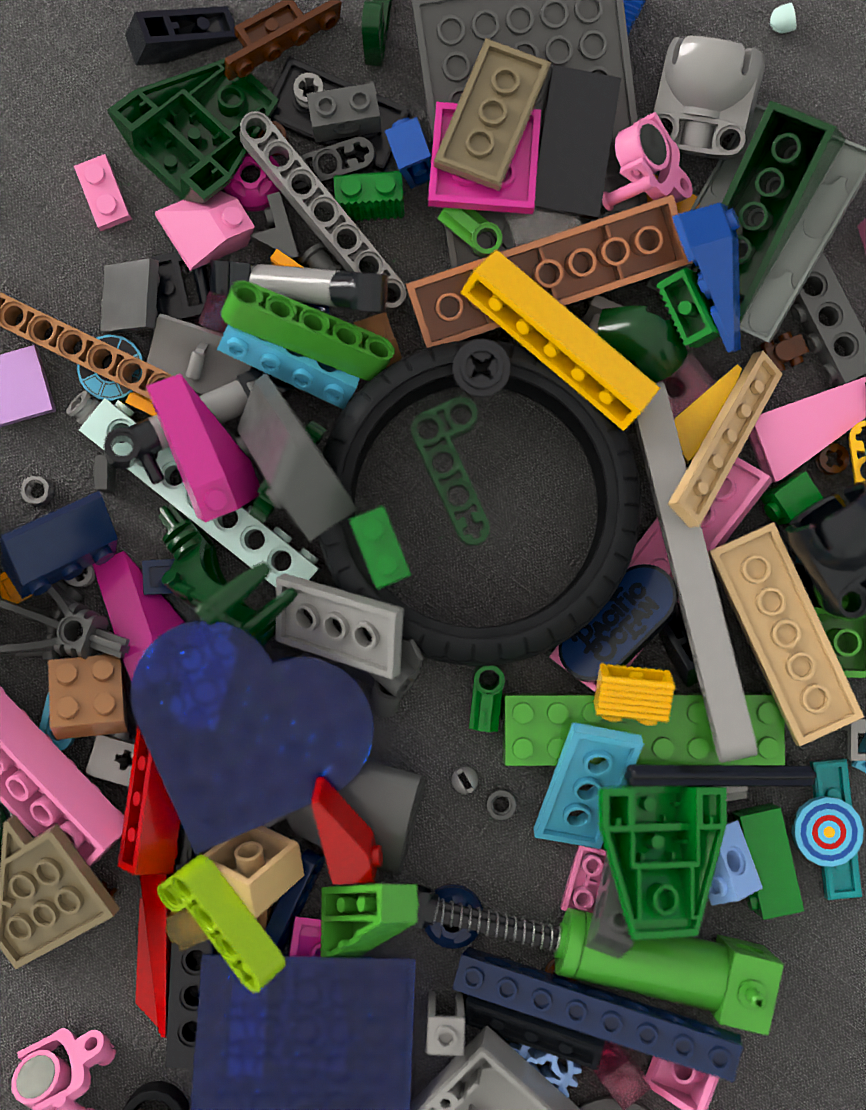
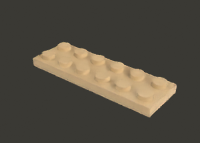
M775 523L765 525L708 551L711 563L795 745L802 746L864 718Z

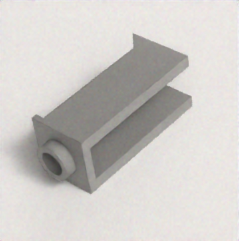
M429 991L427 1054L463 1056L465 1027L463 993L456 992L455 1016H436L435 991Z

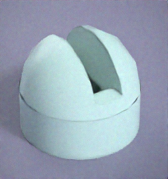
M792 3L780 5L772 12L770 25L777 33H787L796 30V15Z

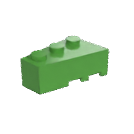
M417 884L322 887L321 960L357 959L417 923V910L419 907Z

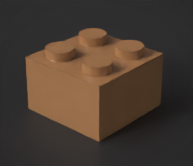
M107 654L88 656L87 659L75 657L48 660L50 729L56 740L128 732L125 668L122 659Z

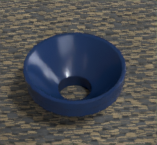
M446 884L434 890L435 894L439 895L440 900L444 899V902L452 900L453 904L458 905L462 903V906L465 907L471 905V908L474 909L480 907V910L483 911L481 901L477 895L463 885ZM434 922L432 926L428 925L427 928H424L432 941L449 949L467 946L479 935L477 931L470 930L468 932V929L465 928L454 931L448 930L444 924L441 926L440 922Z

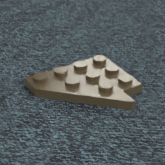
M14 814L3 823L0 865V949L13 967L18 969L114 917L120 908L58 824L32 838Z

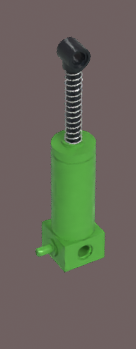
M417 884L419 907L417 910V923L410 926L412 928L424 929L428 925L432 926L434 922H440L441 926L444 923L450 925V928L456 926L459 927V930L465 928L468 929V932L473 930L477 931V934L482 932L486 933V936L490 934L494 935L495 938L498 936L503 937L504 940L506 938L511 939L513 943L519 941L522 942V945L528 943L531 944V947L536 945L540 946V949L542 947L549 948V951L553 949L555 974L707 1010L710 1011L721 1025L763 1035L769 1034L784 964L764 945L717 934L716 942L695 937L634 940L633 947L618 959L585 947L593 913L568 907L562 922H560L557 928H554L551 924L545 926L542 922L537 924L533 920L530 922L525 921V918L521 920L516 919L515 915L508 917L506 913L499 915L497 911L491 913L488 909L485 911L480 910V907L474 909L471 908V905L465 907L462 906V903L458 905L453 904L452 900L444 902V899L440 900L439 895L435 894L436 892L433 889Z

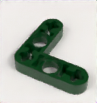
M392 0L364 1L361 33L365 65L383 67Z

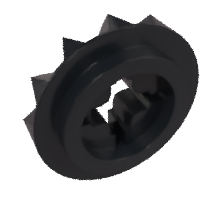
M477 339L470 341L459 349L454 358L453 376L460 389L473 397H489L501 391L509 379L511 369L509 357L500 345L491 340ZM471 357L481 364L485 361L488 362L491 358L493 359L488 367V373L492 380L482 374L471 379L475 371Z

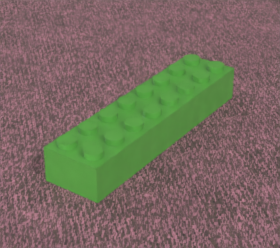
M503 693V762L505 766H557L573 722L642 735L644 745L635 765H785V724L772 693H744L756 740L757 756L724 763L719 761L702 693H673L669 722H657L656 725L652 726L643 725L636 719L622 718L619 722H611L596 715L594 706L595 693ZM595 757L591 759L589 763L599 764L600 762L606 759L603 757Z

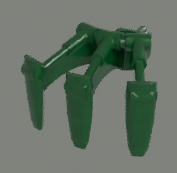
M172 504L169 507L165 505L159 509L161 513L157 516L168 530L162 540L174 557L170 570L162 577V583L181 600L195 607V612L209 626L220 621L232 626V635L228 639L236 647L240 648L245 644L251 643L247 648L253 652L267 644L276 635V617L297 597L298 593L291 587L258 611L254 610L243 600L267 578L271 571L268 564L263 561L228 583L219 564L217 548L204 530L192 520L184 519L178 509Z

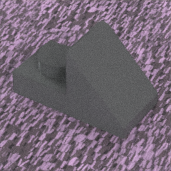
M280 192L269 194L267 198L270 207L264 208L269 228L272 229L250 235L253 244L271 255L278 249L301 265Z

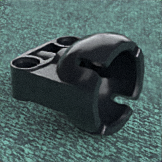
M866 481L854 483L845 488L844 495L850 502L849 505L846 506L839 494L832 493L795 516L790 521L789 527L785 529L789 546L821 595L824 609L833 616L858 618L866 614ZM847 594L849 598V603L847 607L844 609L842 606L843 596Z

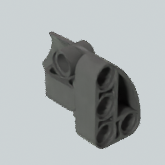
M276 732L271 733L255 745L276 798L294 834L322 847L311 800L317 778L324 777L373 830L376 845H381L383 851L382 867L377 868L400 875L422 800L426 776L355 757L354 754Z

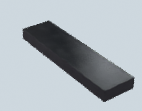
M468 995L464 1011L466 1025L480 1030L488 1026L500 1037L594 1070L599 1069L605 1044L604 1039Z

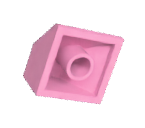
M219 191L205 203L182 200L155 211L156 218L190 271L210 263L211 260H217L247 247L251 238L250 235H252L255 228L239 200L222 191Z

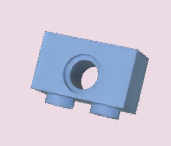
M738 820L727 822L708 894L711 906L739 901L763 888Z

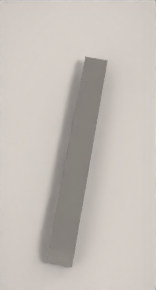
M663 382L657 383L656 385L660 387L659 391L635 418L634 424L673 580L677 589L679 605L715 749L721 763L757 756L756 740L701 525L689 528L668 505L687 469L666 387Z

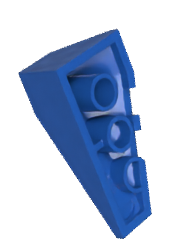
M720 202L677 214L672 219L688 262L693 261L696 267L699 266L701 272L698 273L699 280L697 283L701 292L704 293L708 300L713 299L715 305L710 307L711 315L727 353L737 352L741 350L739 238L736 229L740 228L737 214L733 208L728 209L726 205Z

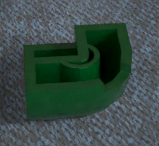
M633 305L602 309L597 335L654 383L676 372L682 366L688 354L685 345H683V340L679 338L680 333L676 332L677 326H674L672 319L664 320L659 315L647 312V306Z

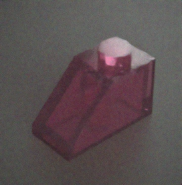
M605 1040L599 1069L592 1070L619 1106L626 1110L648 1092L651 1087L644 1072L624 1047Z

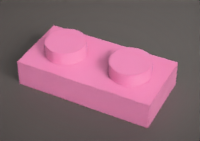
M105 154L74 166L100 231L132 220L109 159Z

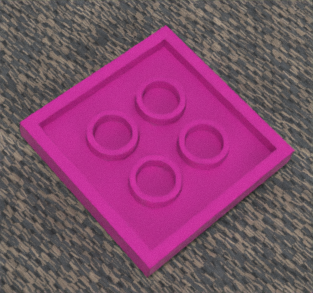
M436 102L428 206L533 214L541 110L533 109L500 191L434 167V159L458 103Z

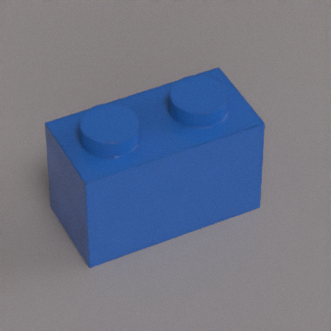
M417 117L413 119H400L393 123L392 128L385 130L398 169L412 189L430 181L432 148Z

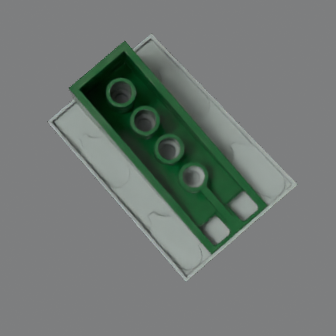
M772 100L769 101L767 108L756 104L746 151L736 159H719L690 209L691 211L696 209L698 205L701 208L720 202L726 205L728 209L733 208L740 223V228L736 229L739 238L740 330L768 343L771 342L825 246L831 239L851 201H853L866 178V147L846 140L837 126ZM735 133L725 150L736 149L740 144L741 137ZM692 261L691 264L652 276L646 286L660 292V289L656 288L657 283L676 272L689 268V270L696 272L698 276V273L701 271L699 266L696 267ZM709 299L711 305H715L713 299Z

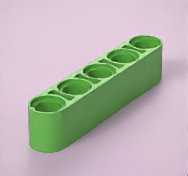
M237 281L233 284L221 310L223 320L235 329L366 381H370L386 369L395 354L392 343L378 334L248 281Z

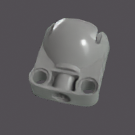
M703 36L673 38L666 51L653 113H657L662 123H672L673 131L670 137L677 144L680 153L714 159H736L746 151L748 135L765 69L764 54L756 48H747L745 50L743 44L724 39ZM730 133L738 134L741 139L736 149L725 150L722 148V141L726 135Z

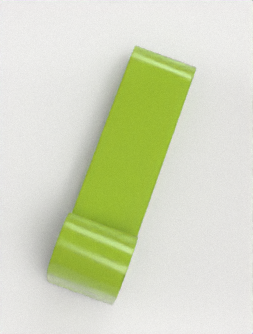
M198 855L158 886L157 893L162 903L173 912H179L186 907L239 980L250 991L259 992L285 967V960L279 949L208 857Z

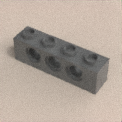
M822 252L805 282L813 287L815 295L810 296L806 294L802 288L793 302L790 312L795 322L803 327L807 335L805 337L806 344L809 350L817 355L822 365L821 373L823 378L835 388L866 375V333L824 252ZM819 313H823L829 318V326H825L819 321ZM835 342L844 347V357L835 352Z
M606 854L585 947L620 959L633 947L634 940L631 939Z

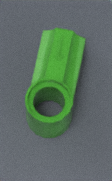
M444 208L437 218L439 222L469 245L476 255L482 258L490 256L496 249L499 251L501 248L503 236L499 227L492 222H488L475 210ZM483 232H490L495 236L496 244L492 248L484 249L477 243V237Z

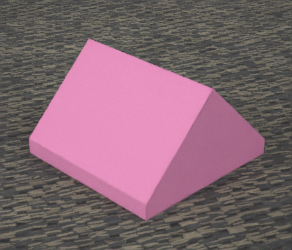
M653 1056L643 1084L681 1110H707L719 1077Z

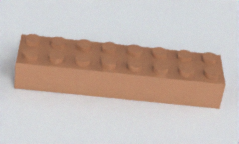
M673 194L500 252L563 306L692 263V261L688 262L672 219L673 216L679 214ZM488 257L405 285L426 348L460 341L500 327L460 293L473 271Z

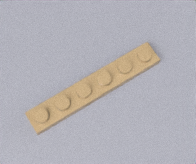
M763 350L753 353L668 502V505L689 528L701 525L782 376V372Z

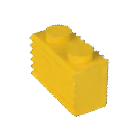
M601 663L594 697L596 715L611 722H619L622 718L636 719L639 723L648 726L656 725L657 722L668 723L675 689L671 671Z

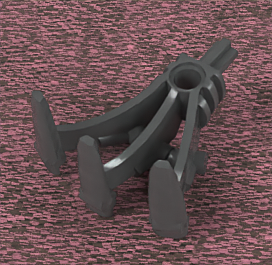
M62 581L53 583L48 593L56 601L57 606L52 608L51 612L30 605L22 606L0 598L1 608L21 614L23 618L45 625L44 631H46V636L42 637V641L0 645V656H43V661L61 659V655H71L87 659L88 656H96L98 651L123 659L125 653H128L130 650V646H128L129 639L106 631L109 624L108 620L79 603L85 597V594L78 587L71 585L68 588ZM82 625V636L77 639V630Z

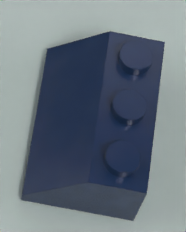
M99 491L94 492L0 536L1 566L22 599L31 594L33 596L41 595L48 591L53 583L62 579L71 580L80 575L84 568L94 563L96 565L104 564L114 556L118 537L101 493Z

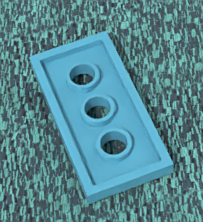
M573 722L535 822L534 837L601 849L603 838L599 828V788L628 784L624 774L626 773L627 766L635 765L644 745L642 735ZM595 757H603L606 759L600 762L599 764L589 763V761ZM585 784L595 785V787L590 788L588 791L579 789V787ZM575 810L584 811L578 816L569 815V813Z

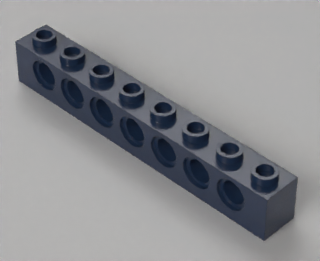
M467 947L461 954L452 990L731 1082L735 1080L743 1048L741 1034L471 947Z

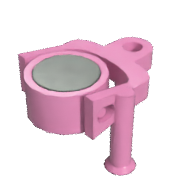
M656 112L636 121L632 126L618 133L615 139V151L621 166L619 173L630 180L631 183L610 193L603 192L602 204L606 210L612 211L615 205L643 192H646L654 201L672 194L675 203L691 197L693 192L692 183L687 174L679 167V148L668 134ZM660 171L658 179H656L653 173Z
M59 1029L52 1035L17 1052L18 1058L22 1061L14 1071L11 1082L12 1093L16 1100L32 1110H95L93 1108L86 1109L75 1100L89 1090L91 1084L89 1068L95 1064L106 1066L113 1061L116 1055V1050L113 1049L114 1045L110 1043L106 1035L98 1030H91L77 1038L68 1029ZM63 1045L69 1056L71 1067L63 1059L52 1053V1051L58 1046Z

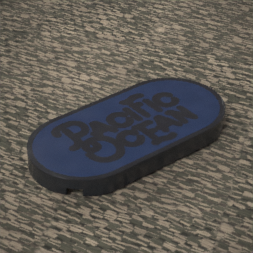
M649 564L635 565L628 568L617 590L602 610L579 632L559 644V657L564 668L580 681L595 682L598 678L601 663L626 666L676 614L678 595L675 583L670 575L663 569Z

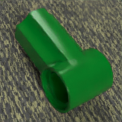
M498 665L477 666L474 670L469 729L483 732H498L502 691L505 683L504 674ZM486 670H493L498 674L496 684L491 687L483 686L479 682L481 673Z

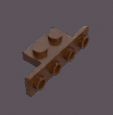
M282 0L234 26V34L244 48L225 58V76L229 81L237 77H246L256 66L265 61L272 62L276 60L283 51L294 45H303L312 35L321 30H330L340 19L342 2L340 0H329L303 14L294 0Z

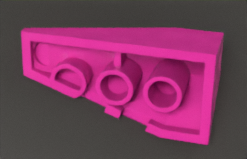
M181 374L146 386L198 519L208 522L238 510L260 495L257 492L260 484L250 459Z
M125 551L115 554L104 564H92L113 632L130 640L128 644L130 650L128 653H125L122 660L135 691L145 689L180 674L184 658H191L195 646L189 644L192 632L190 625L180 617L170 602L161 594H143L142 570Z

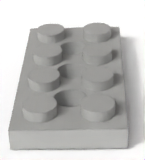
M286 573L276 577V597L291 587L298 593L294 601L276 617V642L389 679H394L400 674L403 608ZM304 609L309 611L312 615L313 624L310 623L308 617L304 615ZM333 618L340 622L342 633L333 624ZM362 627L369 630L372 635V642L368 641L365 634L362 633Z

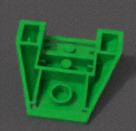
M611 785L599 788V828L631 939L643 940L698 936L727 825V787Z

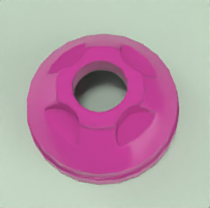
M249 153L231 182L224 187L226 194L237 198L244 210L252 212L262 211L264 208L270 207L267 195L280 192ZM270 156V162L274 166L280 167L277 161ZM250 165L258 167L261 171L260 177L253 183H247L241 178L242 170Z

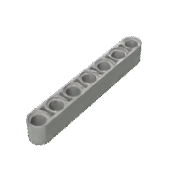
M258 111L246 114L240 124V142L345 271L361 272L359 263L369 261L375 267V274L388 275L387 287L392 288L396 292L397 301L395 303L386 302V313L397 310L405 301L407 295L406 287L401 279L265 114ZM251 126H258L263 129L265 135L259 139H254L247 134L246 130ZM279 153L286 157L288 163L281 167L274 166L270 162L269 157ZM304 181L308 184L310 191L306 194L296 193L292 188L293 182ZM318 208H326L330 211L332 219L328 222L319 221L314 211ZM342 234L349 235L354 241V247L351 249L340 247L337 243V236Z

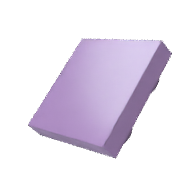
M32 345L1 354L0 427L55 412L56 409L38 347Z

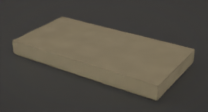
M486 38L436 154L434 167L500 191L550 71L551 62Z

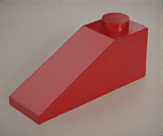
M324 777L317 778L311 805L332 884L375 882L377 867H382L383 864L382 846L376 845L373 830Z

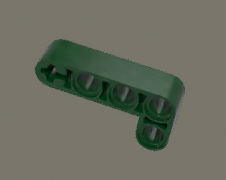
M458 397L419 414L412 422L411 430L414 443L457 537L466 546L475 547L486 540L490 532V525L452 440L469 433L474 428L478 411L473 401L465 397ZM457 408H464L470 413L471 419L466 424H457L451 419L452 411ZM427 422L434 424L438 428L436 437L429 440L423 439L418 434L419 427ZM440 455H447L453 461V467L448 472H438L432 464L434 459ZM456 487L464 489L468 494V501L461 506L451 504L447 496L451 489ZM472 506L476 510V512H470L469 515L473 524L482 525V529L478 533L479 538L474 539L472 534L467 536L464 534L463 531L468 526L465 517L462 516L459 520L455 517V514L465 513Z

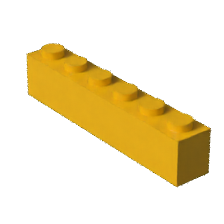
M497 249L473 271L460 292L623 431L644 410L660 389L659 386Z

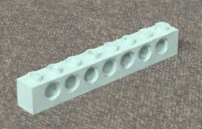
M104 398L80 427L79 431L104 450L105 438L109 432L137 423L131 418L135 412L119 400L113 404ZM117 442L112 450L119 456H126L131 453L133 448L127 442ZM170 447L158 452L156 461L165 477L158 484L154 485L151 483L140 460L131 468H127L249 567L252 568L265 561L271 568L266 580L274 587H276V577L284 573L313 581L321 571L315 565L319 559L304 547L299 552L289 544L293 538L276 526L272 531L265 524L249 514L252 509L251 505L247 509L241 507L235 510L238 515V521L232 528H225L223 526V516L208 522L198 519L184 483L173 486L170 482L171 473L178 469ZM255 531H261L264 534L265 542L261 548L253 550L248 544L249 536ZM281 552L289 553L292 560L290 567L285 571H279L274 564L275 557Z

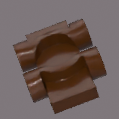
M791 331L778 336L780 342L776 345L773 340L770 343L764 342L760 344L761 349L781 372L786 370L784 363L789 361L791 367L797 366L804 362L802 355L809 352L802 334L800 333L793 337Z

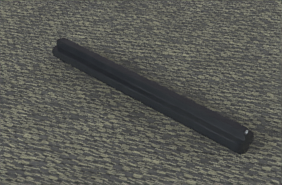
M629 765L626 768L624 777L629 786L811 787L814 785L816 772L810 766Z

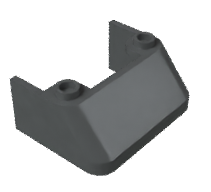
M267 373L256 379L237 427L240 436L235 438L246 456L252 454L271 487L265 492L277 509L284 506L307 539L311 541L358 509Z

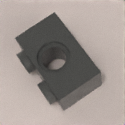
M374 83L306 94L316 143L382 132Z

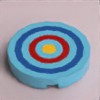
M819 796L809 799L798 808L795 814L794 825L792 824L791 834L795 847L805 858L819 866L835 867L847 863L857 854L863 842L864 828L860 816L851 805L838 798Z

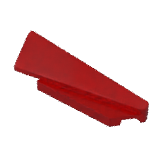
M175 864L173 873L140 875L142 896L139 898L135 1003L158 1027L159 1034L163 1038H167L173 911L162 903L157 893V888L175 873Z

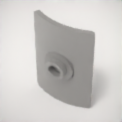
M164 314L158 315L146 363L172 376L181 374L196 394L203 395L236 380L238 375L251 370L252 367L217 350L223 336L222 333Z

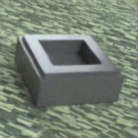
M95 455V490L103 493H115L116 468L110 465L105 455Z

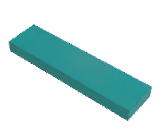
M837 758L809 761L810 767L816 772L814 785H812L813 798L830 796L852 806L847 759ZM858 853L845 864L835 867L821 866L824 898L836 900L862 897Z

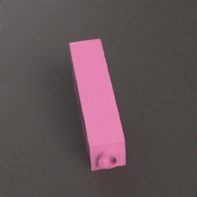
M866 377L760 415L749 435V440L760 470L771 476L772 483L785 478L853 428L858 422L866 418Z

